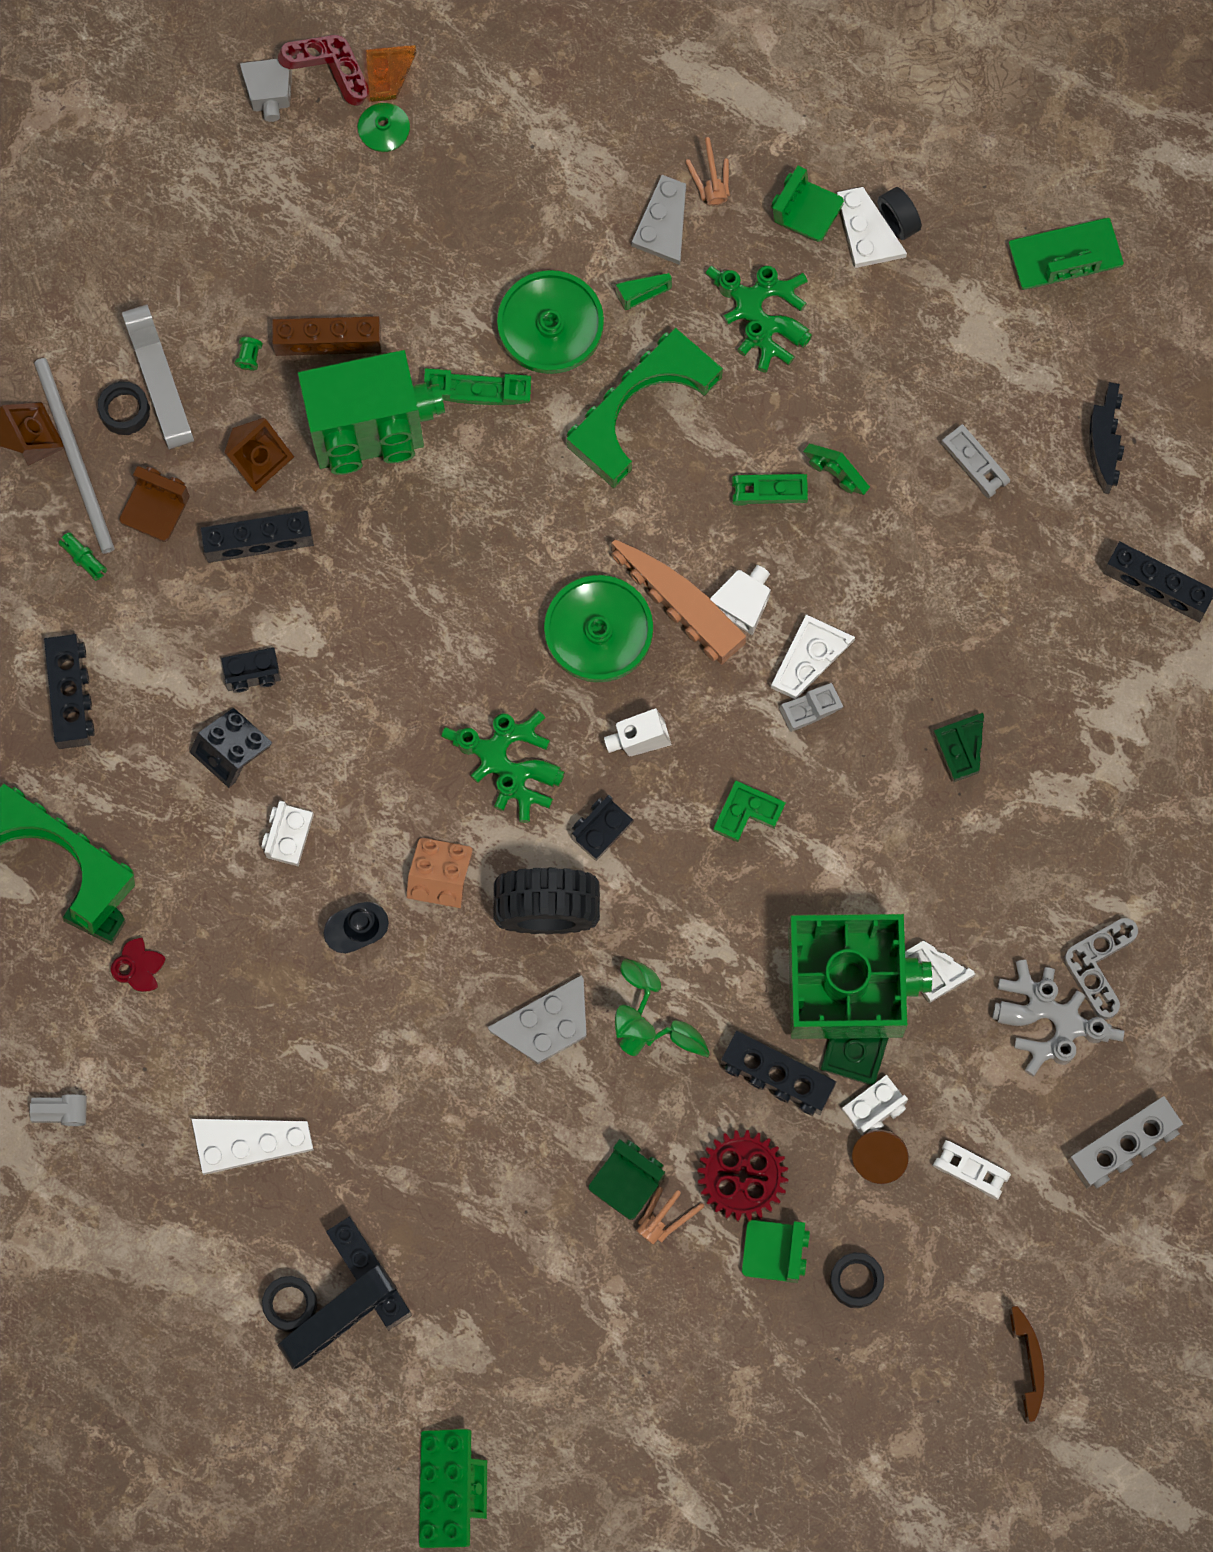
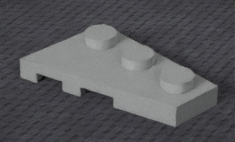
M661 175L632 240V247L680 265L686 195L685 183Z

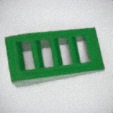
M670 273L618 283L615 285L616 295L624 310H629L672 288V277Z

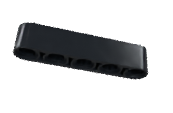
M382 1265L376 1266L284 1338L277 1346L291 1368L295 1370L310 1361L393 1295L398 1288Z

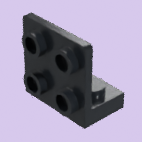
M232 708L197 734L190 753L229 788L236 783L242 768L270 748L272 742L235 708Z

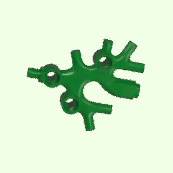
M713 266L708 268L706 275L715 281L714 285L719 288L720 293L724 297L733 298L736 301V308L723 315L726 324L729 325L739 319L749 321L745 330V340L737 351L742 356H746L751 348L759 347L761 349V357L757 370L766 373L768 371L772 357H778L787 365H790L795 356L772 340V335L779 333L798 347L800 345L804 348L812 338V334L809 333L810 329L788 316L767 315L762 309V303L768 297L778 296L799 311H802L807 303L794 293V290L808 282L805 274L801 273L792 279L784 281L778 279V273L775 268L763 266L757 272L755 285L747 287L740 284L741 278L736 271L723 270L720 272Z
M539 710L529 720L521 724H516L512 716L508 714L496 716L493 721L494 736L490 739H480L478 733L472 728L454 731L445 727L441 737L453 741V746L458 747L462 753L467 755L475 754L480 758L481 765L470 775L476 783H479L490 773H497L499 775L497 780L499 796L494 808L504 811L509 799H517L519 804V822L522 823L530 822V807L532 804L535 803L550 809L553 799L526 788L525 781L533 779L551 787H554V785L559 787L565 775L561 767L542 760H527L521 763H513L506 755L509 745L516 741H524L544 750L548 749L551 740L535 733V728L545 719V716ZM501 723L509 724L506 728L500 727ZM466 737L473 738L471 742L464 741ZM505 782L513 783L510 787L503 785Z

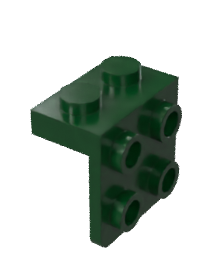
M619 1139L613 1147V1153L589 1184V1191L628 1220H633L663 1181L666 1172L662 1170L664 1165L652 1156L647 1159L639 1153L641 1149L630 1140L623 1142Z

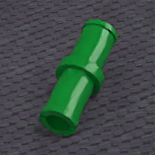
M71 532L66 533L62 537L65 542L59 540L58 544L73 558V562L77 566H81L94 581L104 576L101 571L103 573L107 572V568L92 555L93 551L89 547H84Z

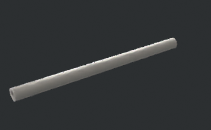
M46 358L38 359L34 364L101 552L103 554L110 553L115 548Z

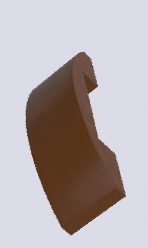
M1014 1306L1009 1309L1013 1338H1025L1033 1392L1022 1395L1026 1424H1030L1036 1420L1042 1403L1044 1365L1039 1342L1030 1322L1019 1307Z

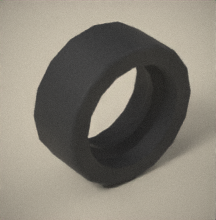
M895 187L878 197L877 202L880 213L898 239L905 240L921 230L922 224L918 211L909 196L901 188Z
M119 381L109 385L102 391L98 399V412L103 425L115 434L131 435L136 433L146 425L150 417V406L145 392L138 385L131 382ZM121 395L134 396L140 405L138 415L126 422L113 420L108 412L110 402Z
M854 1252L844 1255L836 1262L830 1274V1287L833 1295L840 1303L850 1308H863L871 1305L878 1299L884 1287L882 1267L875 1258L865 1253ZM862 1264L872 1272L874 1283L868 1294L862 1297H852L842 1289L840 1277L847 1266Z
M284 1276L274 1280L266 1288L262 1298V1309L267 1320L279 1330L291 1332L316 1313L317 1298L312 1287L303 1279L294 1276ZM286 1287L299 1289L306 1298L305 1312L299 1318L290 1321L278 1317L273 1309L275 1295Z

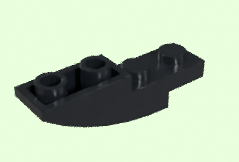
M1113 382L1108 384L1103 406L1094 405L1089 425V446L1092 465L1098 483L1105 494H1109L1112 486H1117L1120 470H1115L1117 461H1122L1125 447L1120 445L1122 435H1116L1118 419L1114 418L1115 409L1120 410L1123 394L1118 393L1120 384Z

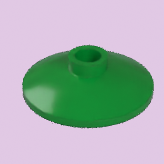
M378 103L370 106L362 113L358 122V133L361 141L368 148L378 152H390L399 148L407 140L410 132V123L406 113L400 107L391 103ZM387 121L388 124L386 126H380L379 122Z

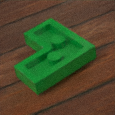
M810 443L803 451L810 459L809 464L819 472L824 470L836 476L840 481V487L846 492L865 495L869 490L870 486L842 452Z
M735 781L713 832L739 842L749 818L775 829L786 802Z

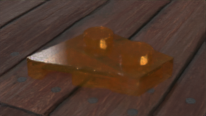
M416 45L366 50L371 102L397 100L417 54Z

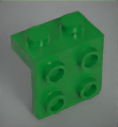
M797 165L795 171L787 175L784 182L785 188L782 193L777 194L773 199L771 208L773 209L774 222L820 242L826 236L844 205V199L840 195L808 182L807 169Z
M757 1220L748 1222L742 1274L750 1278L798 1283L799 1276H805L807 1259H802L803 1247L808 1248L810 1231L805 1230V1223L794 1221L793 1225Z

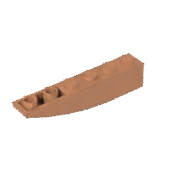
M616 539L611 543L613 559L620 566L625 565L631 571L630 576L637 584L641 585L643 583L650 590L648 594L657 604L661 602L668 609L666 612L675 623L681 622L686 628L685 632L688 637L694 642L699 641L705 647L703 651L712 661L717 660L722 665L746 644V635L709 597L689 580L636 548Z

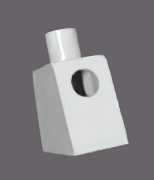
M756 565L750 576L738 570L711 597V600L736 626L753 635L770 597L771 590L763 585L770 573L759 565Z
M656 708L616 723L618 733L604 737L609 753L623 749L628 756L672 745L665 720Z

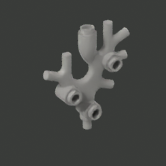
M1020 960L1016 962L1019 975L1017 981L999 979V990L1027 995L1030 998V1002L1028 1005L1001 1001V1004L995 1003L992 1019L997 1020V1023L1024 1026L1032 1024L1039 1019L1047 1018L1056 1027L1054 1037L1046 1042L1016 1037L1014 1048L1029 1051L1033 1055L1032 1060L1025 1069V1072L1034 1077L1041 1065L1049 1059H1053L1060 1065L1070 1063L1076 1055V1046L1073 1040L1077 1037L1085 1036L1091 1043L1108 1042L1109 1039L1123 1042L1124 1030L1111 1028V1024H1108L1103 1018L1095 1017L1087 1020L1079 1015L1078 1009L1086 997L1083 993L1076 991L1071 1000L1066 1004H1059L1055 1001L1058 994V987L1053 982L1055 969L1045 967L1042 980L1034 982L1029 973L1027 960ZM1042 988H1048L1051 994H1044ZM1094 1025H1097L1101 1028L1100 1033H1097L1093 1030ZM1066 1047L1069 1050V1054H1063L1060 1048Z

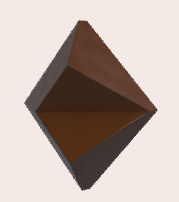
M42 402L2 405L0 407V447L20 452L28 466L64 448L62 440Z
M264 417L232 428L224 452L254 492L260 489L294 458L285 443Z

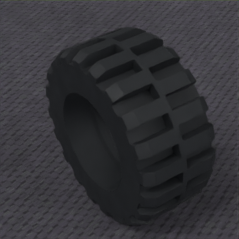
M540 867L507 871V873L500 874L494 881L493 919L499 928L507 931H516L517 933L548 935L590 930L600 920V882L595 875L589 872L585 873L581 870H571L568 868Z

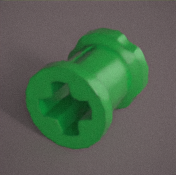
M241 337L239 340L241 345L239 357L235 359L234 364L244 370H257V356L259 349H262L263 343L255 338Z

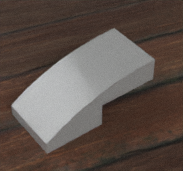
M830 683L808 691L803 697L782 704L779 710L790 732L835 713L842 709L843 705L833 684Z

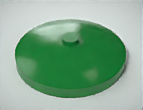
M547 270L535 272L517 281L503 297L498 310V333L504 349L519 365L538 373H563L582 365L598 348L604 330L603 309L596 293L582 279L562 271Z
M587 576L569 583L553 598L545 617V640L555 662L568 674L588 682H609L628 675L645 659L653 638L652 614L644 597L629 583L611 576Z

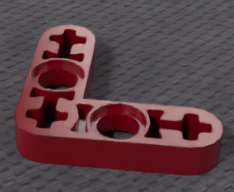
M340 35L288 42L282 46L278 53L279 63L287 69L329 64L344 99L351 105H361L369 94L368 85L347 40ZM307 48L316 49L320 56H312ZM340 66L350 68L352 74L347 75L343 73Z

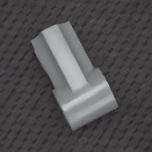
M70 1094L63 1095L62 1098H31L30 1120L32 1123H61V1125L84 1126L86 1125L87 1096Z

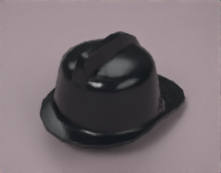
M366 901L338 911L328 919L323 932L325 942L329 948L338 953L354 952L377 942L385 935L389 925L388 915L381 906L373 902Z

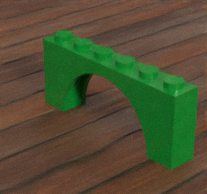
M677 328L670 334L668 332L663 334L657 342L658 346L652 352L650 350L641 357L640 364L634 370L629 369L623 375L622 383L616 389L614 387L610 388L603 397L604 401L598 407L593 406L586 413V419L580 425L575 424L566 435L567 448L613 489L632 471V461L620 447L615 432L616 421L624 404L640 390L661 383L685 385L705 396L722 379L723 368Z
M3 784L0 787V846L16 839L39 838L58 844L68 851L76 860L82 872V884L79 894L70 907L71 918L94 934L134 888V872L126 864H118L112 860L111 855L105 849L95 848L82 833L78 832L75 834L68 829V825L58 817L54 819L48 815L42 805L37 802L31 803L19 789L16 787L11 789L6 784Z

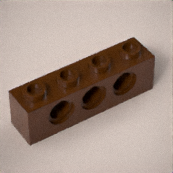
M379 316L273 319V348L275 355L382 353Z

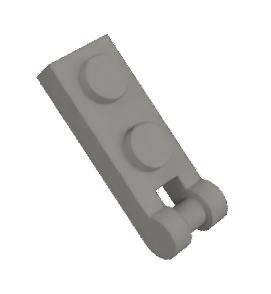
M963 424L942 440L941 444L980 487V490L987 498L996 494L995 490L1000 486L1005 487L1010 483L1008 475ZM989 472L994 476L990 482L984 477Z

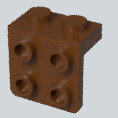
M137 466L133 474L136 486L120 516V522L124 526L166 542L169 540L190 498L185 483L175 477L168 479L161 476V473L152 467L144 469Z

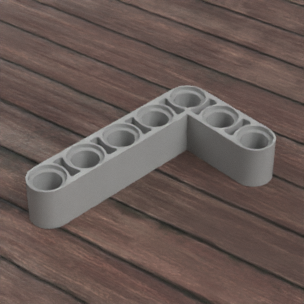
M148 305L122 312L169 450L194 442Z

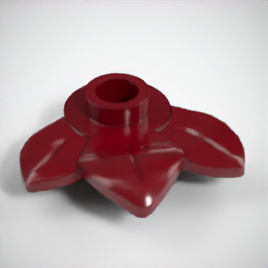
M143 938L133 939L125 944L122 955L113 961L111 974L116 981L129 983L136 991L150 992L158 988V983L153 975L163 967L166 958L158 952L145 951ZM127 965L130 967L129 973H120V969L123 966Z

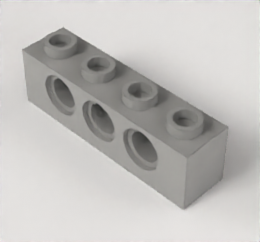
M1163 1096L1071 1156L1068 1162L1086 1189L1092 1185L1097 1189L1110 1180L1108 1175L1115 1170L1122 1173L1134 1165L1131 1160L1138 1155L1145 1158L1157 1150L1154 1145L1159 1141L1164 1140L1165 1143H1168L1180 1135L1178 1129L1183 1123ZM1144 1124H1153L1157 1129V1135L1148 1136L1143 1130ZM1123 1138L1130 1139L1134 1144V1150L1130 1152L1123 1150L1120 1146V1140ZM1100 1153L1108 1155L1111 1160L1110 1166H1101L1097 1162V1155Z

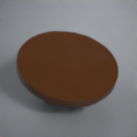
M872 1130L863 1134L857 1140L853 1148L852 1160L855 1169L864 1179L877 1184H887L897 1180L904 1174L909 1162V1153L903 1140L896 1134L886 1130Z

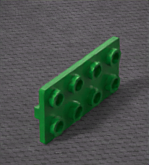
M1110 218L1010 240L1008 244L1022 290L1120 268L1124 264Z
M470 1429L421 1432L420 1548L469 1547L470 1519H487V1460L471 1459L472 1432Z

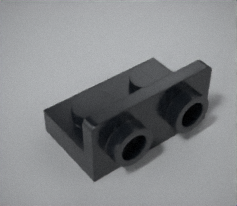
M275 647L221 658L225 685L228 691L241 693L249 690V687L258 685L263 688L271 687L277 681H281Z
M610 795L605 799L599 798L590 809L592 813L586 819L581 817L572 827V840L595 861L634 822L627 813L613 802V798Z

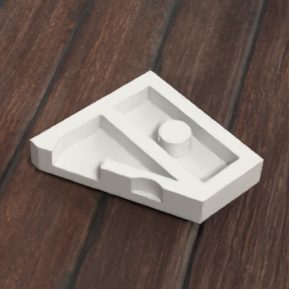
M925 941L905 951V958L917 957L918 962H931L932 992L923 993L929 1003L975 975L973 970L970 968L966 969L954 962L952 957L938 952L935 947Z

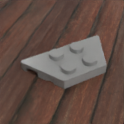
M582 975L489 1026L490 1033L507 1042L515 1050L525 1054L527 1058L536 1064L542 1063L585 1039L586 1017L584 979Z

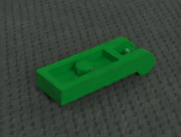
M807 474L736 475L732 477V487H735V494L732 495V504L736 506L808 502ZM753 486V493H745V487Z

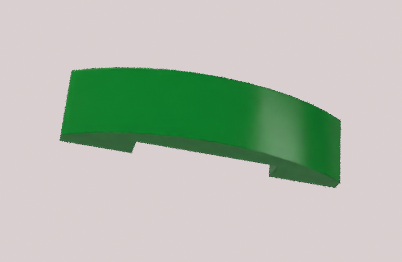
M425 368L424 383L426 382L427 387L439 384L444 401L475 405L530 403L531 376L505 374L504 378L459 375L451 374L452 370Z

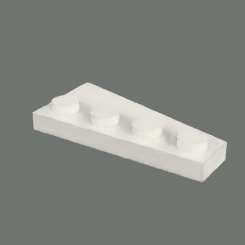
M192 1119L203 1175L314 1150L307 1121Z

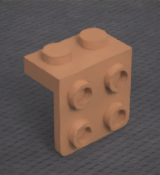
M428 838L419 839L408 875L407 898L461 908L465 878L472 857V848L470 846Z

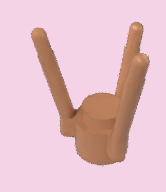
M706 137L705 143L711 180L706 182L705 188L691 161L687 159L685 162L700 191L701 200H706L708 205H719L725 203L728 200L727 196H730L728 187L729 160L727 158L724 159L722 183L721 179H717L710 138Z
M658 1187L644 1216L638 1222L640 1226L636 1231L653 1245L657 1240L662 1243L670 1233L702 1210L704 1204L700 1203L663 1231L666 1225L661 1220L673 1206L681 1192L677 1190L655 1217L654 1215L651 1216L663 1191L662 1187Z

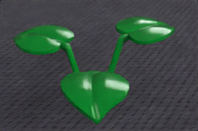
M624 959L620 964L623 977L634 987L643 989L644 996L638 1011L627 1005H620L616 1010L615 1030L616 1037L622 1038L619 1042L621 1049L631 1056H637L646 1044L651 1046L654 1041L663 1035L670 1034L672 1042L680 1048L708 1058L710 1055L706 1042L693 1026L682 1021H673L670 1025L671 1028L666 1027L656 1034L654 1027L644 1017H641L650 996V990L659 992L661 982L657 974L648 966L638 961Z

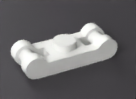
M946 1140L942 1146L943 1152L940 1158H936L933 1167L998 1200L1002 1193L1000 1189L1004 1182H1008L1011 1174ZM953 1156L961 1158L958 1167L950 1164ZM986 1173L994 1176L991 1184L983 1181Z

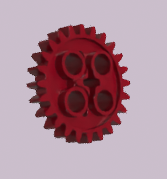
M735 1130L733 1139H730L724 1133L723 1143L716 1139L713 1140L715 1150L706 1147L705 1151L710 1157L700 1158V1162L706 1166V1168L697 1169V1173L704 1176V1178L697 1181V1184L706 1186L700 1192V1195L710 1196L706 1205L710 1206L715 1203L717 1205L715 1214H718L722 1209L725 1210L726 1220L731 1214H735L736 1222L740 1221L741 1215H745L747 1221L750 1222L754 1213L759 1219H762V1210L765 1209L767 1212L772 1213L773 1210L770 1203L779 1205L781 1201L776 1195H785L786 1190L780 1187L781 1184H788L789 1180L781 1177V1174L788 1172V1167H780V1164L785 1160V1156L776 1157L775 1154L778 1152L779 1147L776 1146L770 1149V1138L763 1143L760 1142V1133H757L754 1139L750 1138L749 1130H746L744 1137H740L738 1131ZM727 1154H733L737 1157L738 1164L734 1167H727L724 1165L722 1158ZM755 1157H760L765 1160L766 1167L763 1170H754L750 1161ZM740 1170H746L747 1176H766L768 1180L761 1181L746 1178L745 1182L742 1183L739 1182L740 1178L738 1176H719L718 1172L724 1171L738 1175ZM723 1182H731L735 1187V1192L731 1195H724L720 1192L719 1186ZM752 1185H758L762 1188L763 1195L760 1198H751L747 1193V1189Z

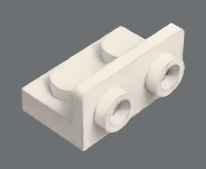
M279 801L278 807H273L269 822L272 823L270 834L265 833L262 842V849H265L266 857L299 866L314 816L313 812L287 806L285 802Z
M886 1075L845 1105L842 1111L862 1136L869 1131L880 1130L884 1126L882 1121L889 1116L894 1119L906 1110L904 1105L907 1103L908 1098L900 1093Z

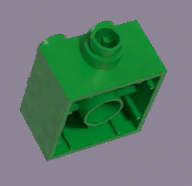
M405 350L298 372L319 468L330 467L331 473L336 475L356 472L363 467L362 460L383 456L384 462L389 464L401 463L412 459L415 456L414 449L424 447L420 422L434 420L433 415L445 413L439 384L430 385V387H427L426 382L416 385L412 384Z
M904 914L791 915L788 927L791 1039L903 1038L908 1026L907 997H918L919 992H932L931 962H918L917 957L905 958Z

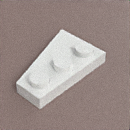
M863 187L837 192V195L842 196L844 199V205L840 211L855 268L906 258V251Z
M806 615L776 674L771 688L796 699L855 641V637Z

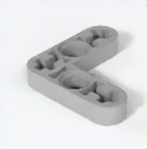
M1128 918L1120 919L1068 949L1064 957L1067 969L1081 992L1086 996L1085 998L1098 1017L1105 1020L1113 1018L1118 1013L1120 1002L1097 963L1135 940L1138 934V927L1133 920ZM1120 926H1123L1125 929L1129 927L1131 929L1129 933L1130 938L1122 935L1116 939L1115 942L1119 945L1115 946L1112 937L1119 933L1121 930ZM1096 939H1105L1109 944V949L1106 952H1098L1093 946ZM1074 952L1077 955L1082 954L1084 956L1081 962L1085 969L1088 965L1092 968L1086 970L1081 976L1077 973L1082 970L1078 962H1071ZM1089 975L1096 976L1100 982L1099 987L1094 990L1087 988L1084 983L1085 977ZM1103 989L1106 991L1102 995L1105 1002L1111 1001L1113 1003L1110 1013L1107 1010L1102 1011L1100 1009L1103 1003L1099 996L1095 1000L1092 997L1099 994Z

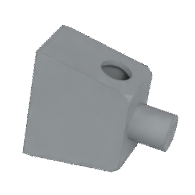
M278 59L240 63L253 111H264L265 121L274 122L279 120V109L290 106L292 69L284 68Z

